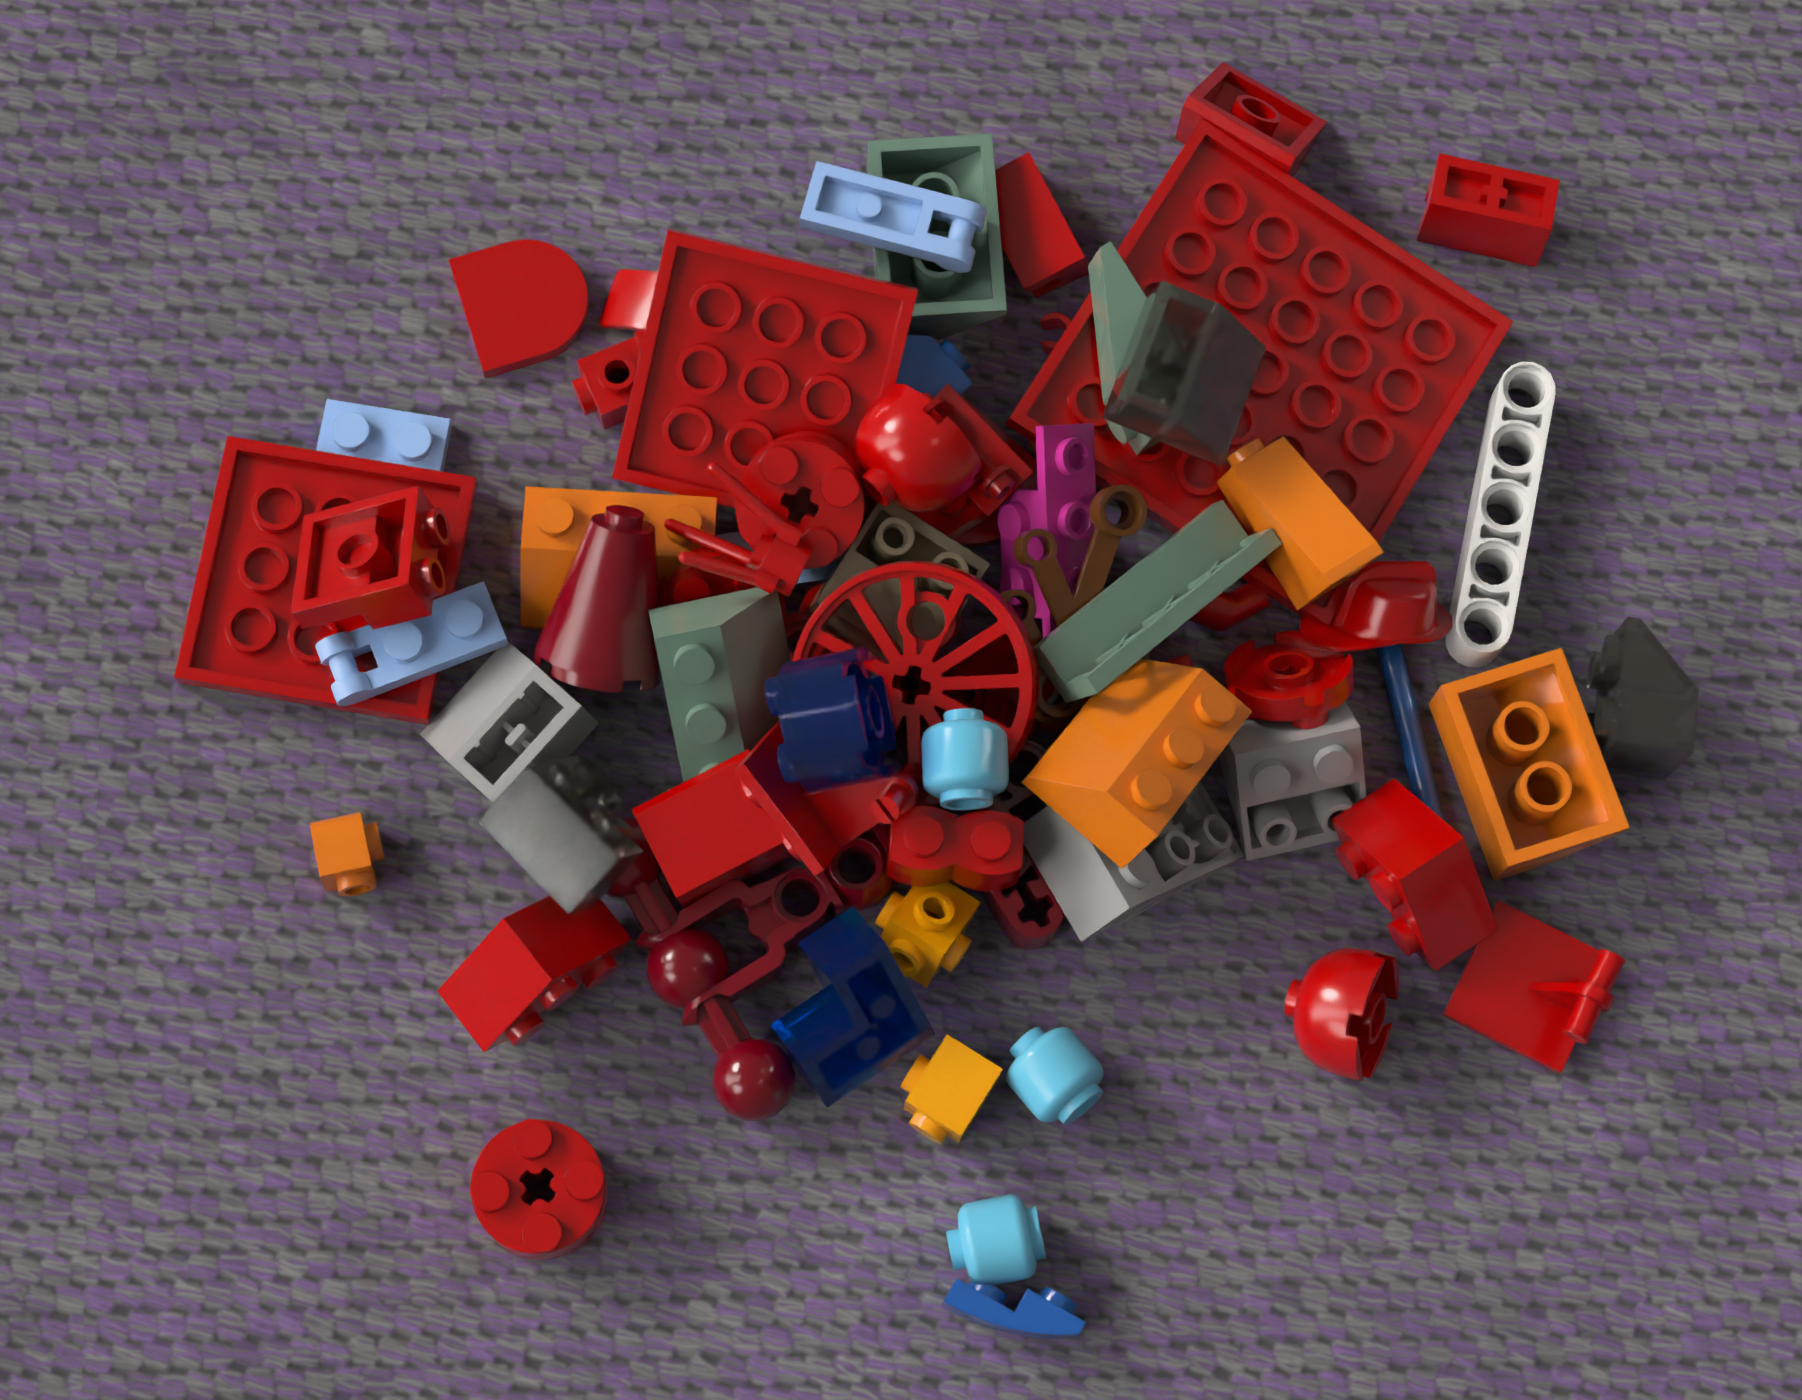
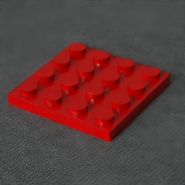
M668 229L612 478L678 495L717 497L719 505L735 508V497L707 471L708 463H718L730 475L740 481L742 474L757 451L776 438L799 431L819 432L835 438L848 447L858 462L855 444L856 433L861 420L873 404L897 381L919 289L676 229ZM800 486L795 495L786 494V496L794 500L793 509L798 512L805 513L808 506L819 507L810 501L811 490L806 487Z
M227 436L175 669V680L180 684L429 725L440 671L352 705H337L331 690V685L335 682L330 666L321 664L315 645L323 638L332 634L350 632L369 624L362 615H357L302 629L291 615L303 515L419 485L434 508H440L445 513L451 532L450 543L446 546L438 547L437 559L445 574L446 590L444 594L434 596L433 600L457 591L478 487L476 477ZM372 651L354 657L359 672H368L378 668Z

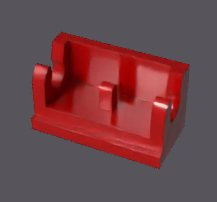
M1028 152L996 169L1001 246L1026 294L1033 292L1035 298H1038L1078 278L1089 275L1086 258L1031 154Z
M1439 153L1426 191L1424 201L1427 203L1420 221L1416 241L1536 267L1552 231L1560 180Z

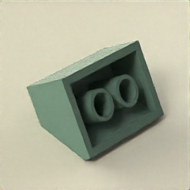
M992 133L867 141V174L970 200L982 205L987 211L982 230L974 233L971 246L975 249L976 253L972 268L966 273L949 271L940 267L935 262L872 246L874 275L876 279L919 289L908 335L931 336L934 340L944 339L1006 315L1007 306ZM933 219L929 233L947 238L950 225L947 222Z
M757 587L648 610L683 782L747 749L751 751L773 725L784 717L803 741L792 709L790 695L792 665L778 591L774 590L771 595Z

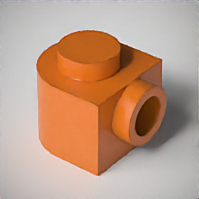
M356 812L310 823L319 876L326 892L338 890L340 896H356L377 888V877L373 862L385 859L377 821L365 824L362 812Z

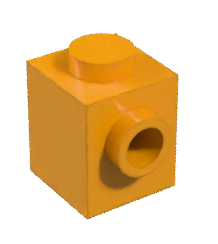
M947 1034L931 1060L922 1054L918 1056L900 1088L910 1093L904 1104V1110L913 1115L908 1124L938 1144H942L946 1137L959 1143L999 1080L1003 1069Z

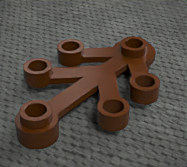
M1129 485L1106 487L1100 490L1092 499L1090 519L1095 526V530L1073 593L1057 560V542L1050 532L1044 529L1027 530L1016 538L1013 547L1014 556L1019 564L1032 569L1056 627L1060 626L1103 591L1121 537L1134 534L1143 526L1147 516V506L1142 494L1137 489ZM1109 501L1116 502L1121 509V517L1116 524L1111 523L1105 515V508ZM1032 537L1038 538L1044 547L1043 555L1038 561L1031 558L1028 554L1027 545ZM1022 589L1007 590L1000 593L1007 602L1012 597L1017 598L1021 602L1023 612L1020 619L1029 634L1033 646H1035L1043 637L1034 621L1036 615L1034 598L1030 593ZM1150 651L1141 659L1149 660ZM1038 664L1039 699L1035 720L1048 725L1062 724L1071 720L1081 709L1084 698L1066 703L1059 694L1053 704H1048L1043 698L1042 689L1044 684L1049 681V678Z

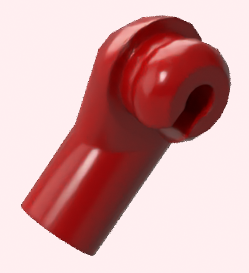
M1248 582L1229 593L1223 591L1189 620L1214 631L1227 630L1270 607V599L1265 590Z

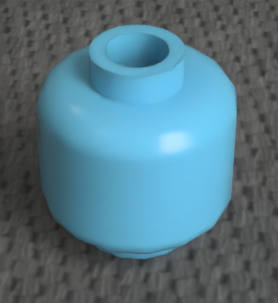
M962 708L946 711L943 714L944 722L927 728L923 733L921 741L923 787L930 795L939 798L940 806L946 809L975 810L989 807L993 804V797L1002 793L1009 781L1006 731L996 723L983 720V712L981 710Z
M1037 1026L1024 1034L1009 1051L1015 1060L1006 1074L1008 1085L1034 1116L1043 1123L1060 1120L1064 1126L1068 1125L1088 1111L1103 1094V1090L1098 1086L1103 1077V1068L1100 1062L1068 1027H1059L1044 1033Z
M1009 1194L962 1205L957 1215L958 1229L946 1231L953 1269L967 1268L970 1280L974 1284L990 1283L996 1286L1029 1279L1036 1272L1037 1260L1046 1258L1036 1206L1026 1208L1022 1199L1017 1195Z

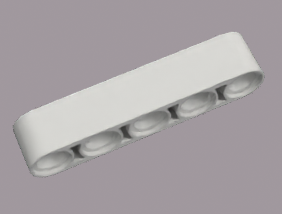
M1519 362L1511 365L1503 373L1488 404L1450 607L1453 626L1445 637L1446 647L1450 656L1458 663L1467 667H1482L1489 664L1506 645L1513 630L1555 399V382L1551 373L1543 366L1534 362ZM1522 389L1527 391L1533 397L1535 406L1523 408L1516 405L1511 400L1508 390ZM1510 446L1517 449L1523 456L1524 465L1511 466L1506 464L1500 458L1497 448ZM1499 504L1506 507L1514 518V524L1500 525L1495 523L1489 517L1486 506ZM1478 563H1490L1496 566L1503 576V583L1490 585L1482 581L1477 575L1475 565ZM1467 622L1484 624L1490 630L1492 643L1479 645L1472 642L1466 635L1464 624Z

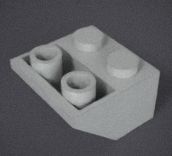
M508 642L507 646L497 649L420 735L489 800L510 817L514 818L599 722L538 666Z
M1346 701L1337 708L1328 711L1329 719L1324 725L1312 729L1297 728L1290 721H1269L1258 718L1245 720L1220 753V765L1246 861L1338 841L1339 837L1331 819L1366 797L1360 726Z

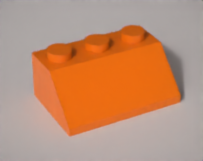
M526 486L520 548L521 629L543 630L593 515L605 513L606 507L610 505L629 506L644 512V520L655 527L659 586L665 575L668 580L672 573L682 566L678 560L680 552H691L703 547L668 531L664 526L665 521L672 518L717 536L719 524L717 497Z
M1562 648L1441 685L1428 703L1493 881L1553 863L1630 828Z
M1140 659L1103 690L1088 699L1021 783L1123 869L1160 834L1252 711L1202 668Z

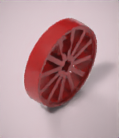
M901 561L868 569L841 584L822 601L805 625L794 652L790 675V695L795 721L801 737L814 759L836 782L845 784L875 778L890 746L905 721L907 723L908 764L917 765L922 769L921 741L925 731V720L930 727L944 722L943 713L940 708L945 711L962 708L974 709L950 695L948 690L1017 687L1020 690L1019 701L1012 727L983 713V720L996 723L1006 731L1009 767L1025 744L1037 711L1039 671L1034 647L1024 624L1011 605L995 589L976 576L949 565L928 561ZM926 577L952 584L954 589L950 597L929 591L918 593V578ZM894 578L900 579L901 607L897 617V625L903 638V650L892 637L865 593L866 588ZM969 595H973L995 615L997 622L938 660L942 648L950 645L957 637L961 626L960 611ZM848 600L853 604L889 662L850 644L825 629L831 617ZM926 602H934L939 605L945 615L943 631L932 640L920 638L912 626V616L915 610ZM1008 635L1018 663L1019 672L1017 674L947 676V673L1001 637ZM818 643L879 675L881 679L809 682L810 663L816 644ZM917 666L922 668L921 679L931 683V690L929 694L917 695L915 702L912 703L909 701V690L900 687V679L902 676L913 675ZM882 694L877 700L820 735L811 711L809 700L811 696ZM891 710L858 775L854 774L835 757L830 748L868 722ZM922 785L919 787V797L914 806L939 807L940 799L930 795Z

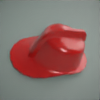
M1374 561L1359 571L1348 582L1337 613L1329 626L1304 617L1300 619L1301 634L1308 642L1323 649L1342 652L1367 650L1396 644L1433 642L1446 637L1453 626L1450 613L1444 606L1437 603L1436 571L1433 564L1427 561Z

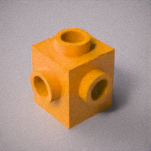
M949 881L935 886H912L905 897L895 891L875 921V924L882 928L883 932L872 953L887 962L896 973L910 977L927 988L941 967L952 973L963 958L972 942L964 934L981 902Z

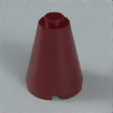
M610 505L606 507L605 513L593 515L588 523L538 639L534 653V663L539 668L545 661L551 663V676L559 681L604 692H622L624 681L642 680L640 691L651 690L660 684L661 671L648 612L649 609L659 608L655 527L644 520L645 514L641 510L623 505Z

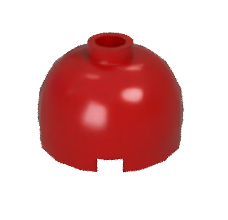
M894 383L873 404L860 422L855 436L857 459L865 472L860 477V481L866 492L883 506H888L891 502H894L905 510L929 513L943 509L960 498L980 478L977 474L982 470V464L972 444L959 427L948 416L939 424L934 418L923 411L932 401L919 391L905 384Z
M1342 948L1327 952L1308 968L1303 980L1295 978L1291 982L1285 1000V1015L1294 1018L1293 1033L1302 1054L1316 1067L1332 1074L1358 1081H1363V1077L1370 1078L1374 1074L1384 1054L1393 1023L1391 1022L1383 1026L1387 1004L1386 998L1394 1000L1398 998L1399 967L1396 957L1366 949Z

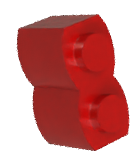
M913 806L908 812L899 814V817L896 820L893 819V822L890 823L886 875L897 882L910 886L926 887L952 880L963 887L978 891L1002 890L1017 883L1022 869L1024 822L1013 815L999 811L983 810L957 817L940 808Z

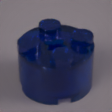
M866 647L787 662L782 665L778 676L766 679L765 696L767 705L772 716L775 718L779 717L784 743L778 746L777 757L782 777L786 783L799 781L807 792L817 793L890 778L894 773L895 764L884 765V751L896 749V733L891 703L883 677L870 678L863 664L864 662L875 660Z

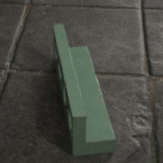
M1223 500L1213 503L1033 646L1037 663L1066 703L1097 694L1273 552L1282 542L1272 528L1248 536Z

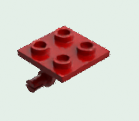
M785 717L773 725L734 769L741 779L743 791L748 799L758 808L764 809L780 830L786 849L794 858L803 861L814 876L825 870L842 846L879 822L890 824L893 822V819L896 820L899 817V814L908 812L916 804L919 797V787L923 785L922 769L914 764H905L903 769L900 767L897 773H892L888 776L835 785L829 775L814 759L807 746Z
M1498 900L1492 909V913L1499 929L1475 945L1442 1016L1560 1074L1575 1043L1587 1044L1601 1011L1608 1012L1615 999L1610 992L1626 960L1612 951L1606 949L1597 950Z

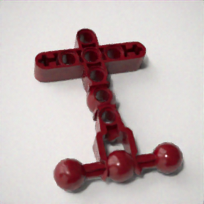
M918 668L915 669L913 675L902 676L900 679V687L912 693V703L915 702L917 695L929 694L931 690L930 682L921 679V671ZM877 675L875 680H880L881 677ZM873 693L871 703L880 698L882 694ZM940 708L942 713L944 714L946 711ZM891 710L874 719L880 730ZM925 720V731H926V729L929 728L930 726H929V724L927 723V721ZM906 721L890 746L902 767L908 764ZM1026 740L1012 763L1023 762L1034 768L1046 753V750L1040 744ZM1008 781L1006 789L993 797V804L983 809L1016 816L1034 806L1040 798L1027 787H1017ZM941 806L936 807L954 814L950 809H946ZM623 817L614 818L602 822L589 833L582 847L581 865L586 879L597 891L610 897L624 898L643 930L634 946L650 951L647 957L646 975L651 989L663 1002L676 1008L684 1009L682 1026H700L718 1057L713 1068L712 1087L717 1101L729 1114L747 1121H762L776 1116L788 1105L795 1090L796 1075L791 1059L780 1046L765 1039H752L732 1003L778 978L785 967L786 953L790 952L795 945L817 932L823 926L827 916L831 914L833 919L836 920L842 917L843 909L863 911L877 906L890 894L895 882L896 884L900 883L886 875L890 824L881 826L878 823L842 846L825 870L816 876L806 866V868L788 870L767 882L757 884L751 888L742 881L731 880L682 909L679 914L657 879L662 869L637 820ZM1024 844L1022 869L1017 883L1002 890L979 891L1005 935L1013 944L1023 949H1038L1046 946L1055 938L1063 921L1064 912ZM860 857L872 866L874 874L867 882L851 884L840 876L837 869L839 864L845 859ZM1025 878H1028L1029 882L1026 883L1022 896L1032 910H1038L1043 907L1047 911L1041 928L1034 920L1024 924L1020 920L1025 906L1016 888ZM805 889L816 897L818 907L810 915L804 917L794 916L783 907L782 900L784 896L792 890ZM1012 892L1007 898L1003 896L1006 893ZM733 910H740L749 919V933L763 942L767 949V954L728 977L729 960L723 945L712 934L700 928Z

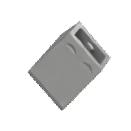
M1201 781L1198 782L1160 834L1123 869L1049 806H1046L1024 823L1023 844L1081 942L1122 924L1245 856L1233 837L1230 826L1221 817Z

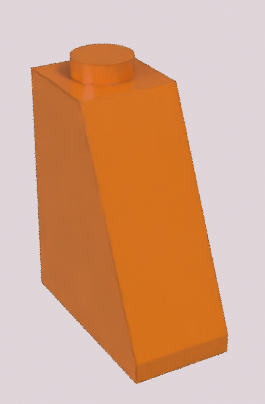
M1284 436L1266 447L1258 438L1227 458L1231 468L1217 481V484L1249 535L1272 528L1282 542L1279 547L1264 559L1297 611L1346 582L1384 553L1377 541Z

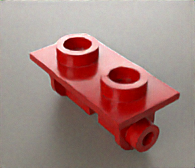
M947 383L934 397L928 392L923 394L932 401L923 411L934 418L939 424L948 416L972 444L981 461L982 470L977 474L980 478L965 493L990 517L1034 474V471Z

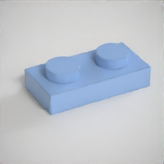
M327 399L316 451L443 472L452 423L449 418Z

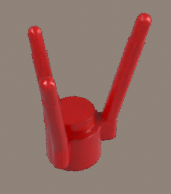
M708 463L707 471L777 535L775 538H772L763 533L752 552L696 527L669 518L664 523L668 531L741 562L746 567L688 551L680 552L678 560L683 564L700 568L710 573L752 584L771 595L776 590L789 597L812 553L810 549L798 544L804 531L782 520L718 463Z

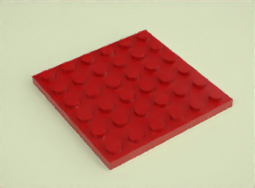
M1202 118L1120 244L1117 252L1213 403L1199 419L1138 455L1135 454L1128 442L1122 444L1110 430L1105 418V411L1108 409L1104 405L1102 398L1090 291L1005 425L1036 444L1035 426L1094 423L1096 484L1102 488L1129 485L1137 489L1146 502L1147 517L1173 534L1211 504L1223 500L1244 531L1250 536L1221 491L1217 481L1231 468L1227 458L1234 452L1258 438L1266 447L1284 436L1379 544L1514 321ZM1265 559L1261 560L1241 577L1250 584L1265 590L1270 597L1299 616L1327 626L1330 625L1336 615L1348 582L1352 579L1350 578L1297 611Z

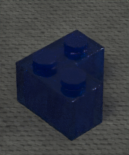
M853 906L798 942L824 989L770 1024L797 1072L827 1108L935 1035L932 1026L885 941Z

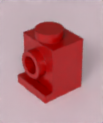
M645 328L634 332V337L577 360L580 378L571 381L574 393L584 415L587 416L596 412L603 430L625 421ZM624 370L629 373V377L623 383L615 384L607 380V377Z

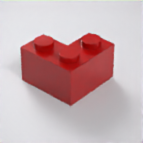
M1395 778L1331 819L1341 842V845L1335 848L1340 863L1354 880L1364 877L1370 883L1374 894L1381 904L1390 911L1393 921L1387 924L1389 933L1405 955L1410 957L1416 953L1430 967L1437 971L1499 929L1464 837Z
M584 878L504 917L437 992L483 1052L507 1040L515 1047L525 1042L542 1028L545 1021L541 1018L540 1014L545 1009L550 1011L565 1002L578 990L579 984L583 983L590 990L612 975L619 967L614 957L632 938Z

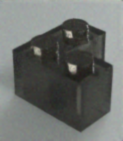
M577 755L527 765L478 822L569 915L594 907L643 852L630 838L632 830L629 825L612 811L621 799L608 787L611 783L609 776L595 762L588 758H579Z

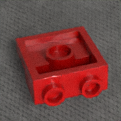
M418 485L303 515L291 615L302 629L362 615L373 630L431 616L433 597L444 594L446 590L445 574L437 559L438 547L448 545L451 539L450 526L445 513L440 508H434Z

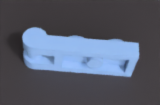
M816 161L800 215V228L935 262L946 270L966 273L971 270L976 253L975 249L971 246L974 233L982 230L987 211L982 205L970 200ZM933 219L947 222L950 225L947 238L929 233Z
M482 581L433 600L431 616L375 630L370 625H366L350 632H339L323 638L315 645L321 664L330 666L335 682L331 685V690L337 705L347 706L508 645L486 585ZM372 651L378 668L368 672H359L354 657Z

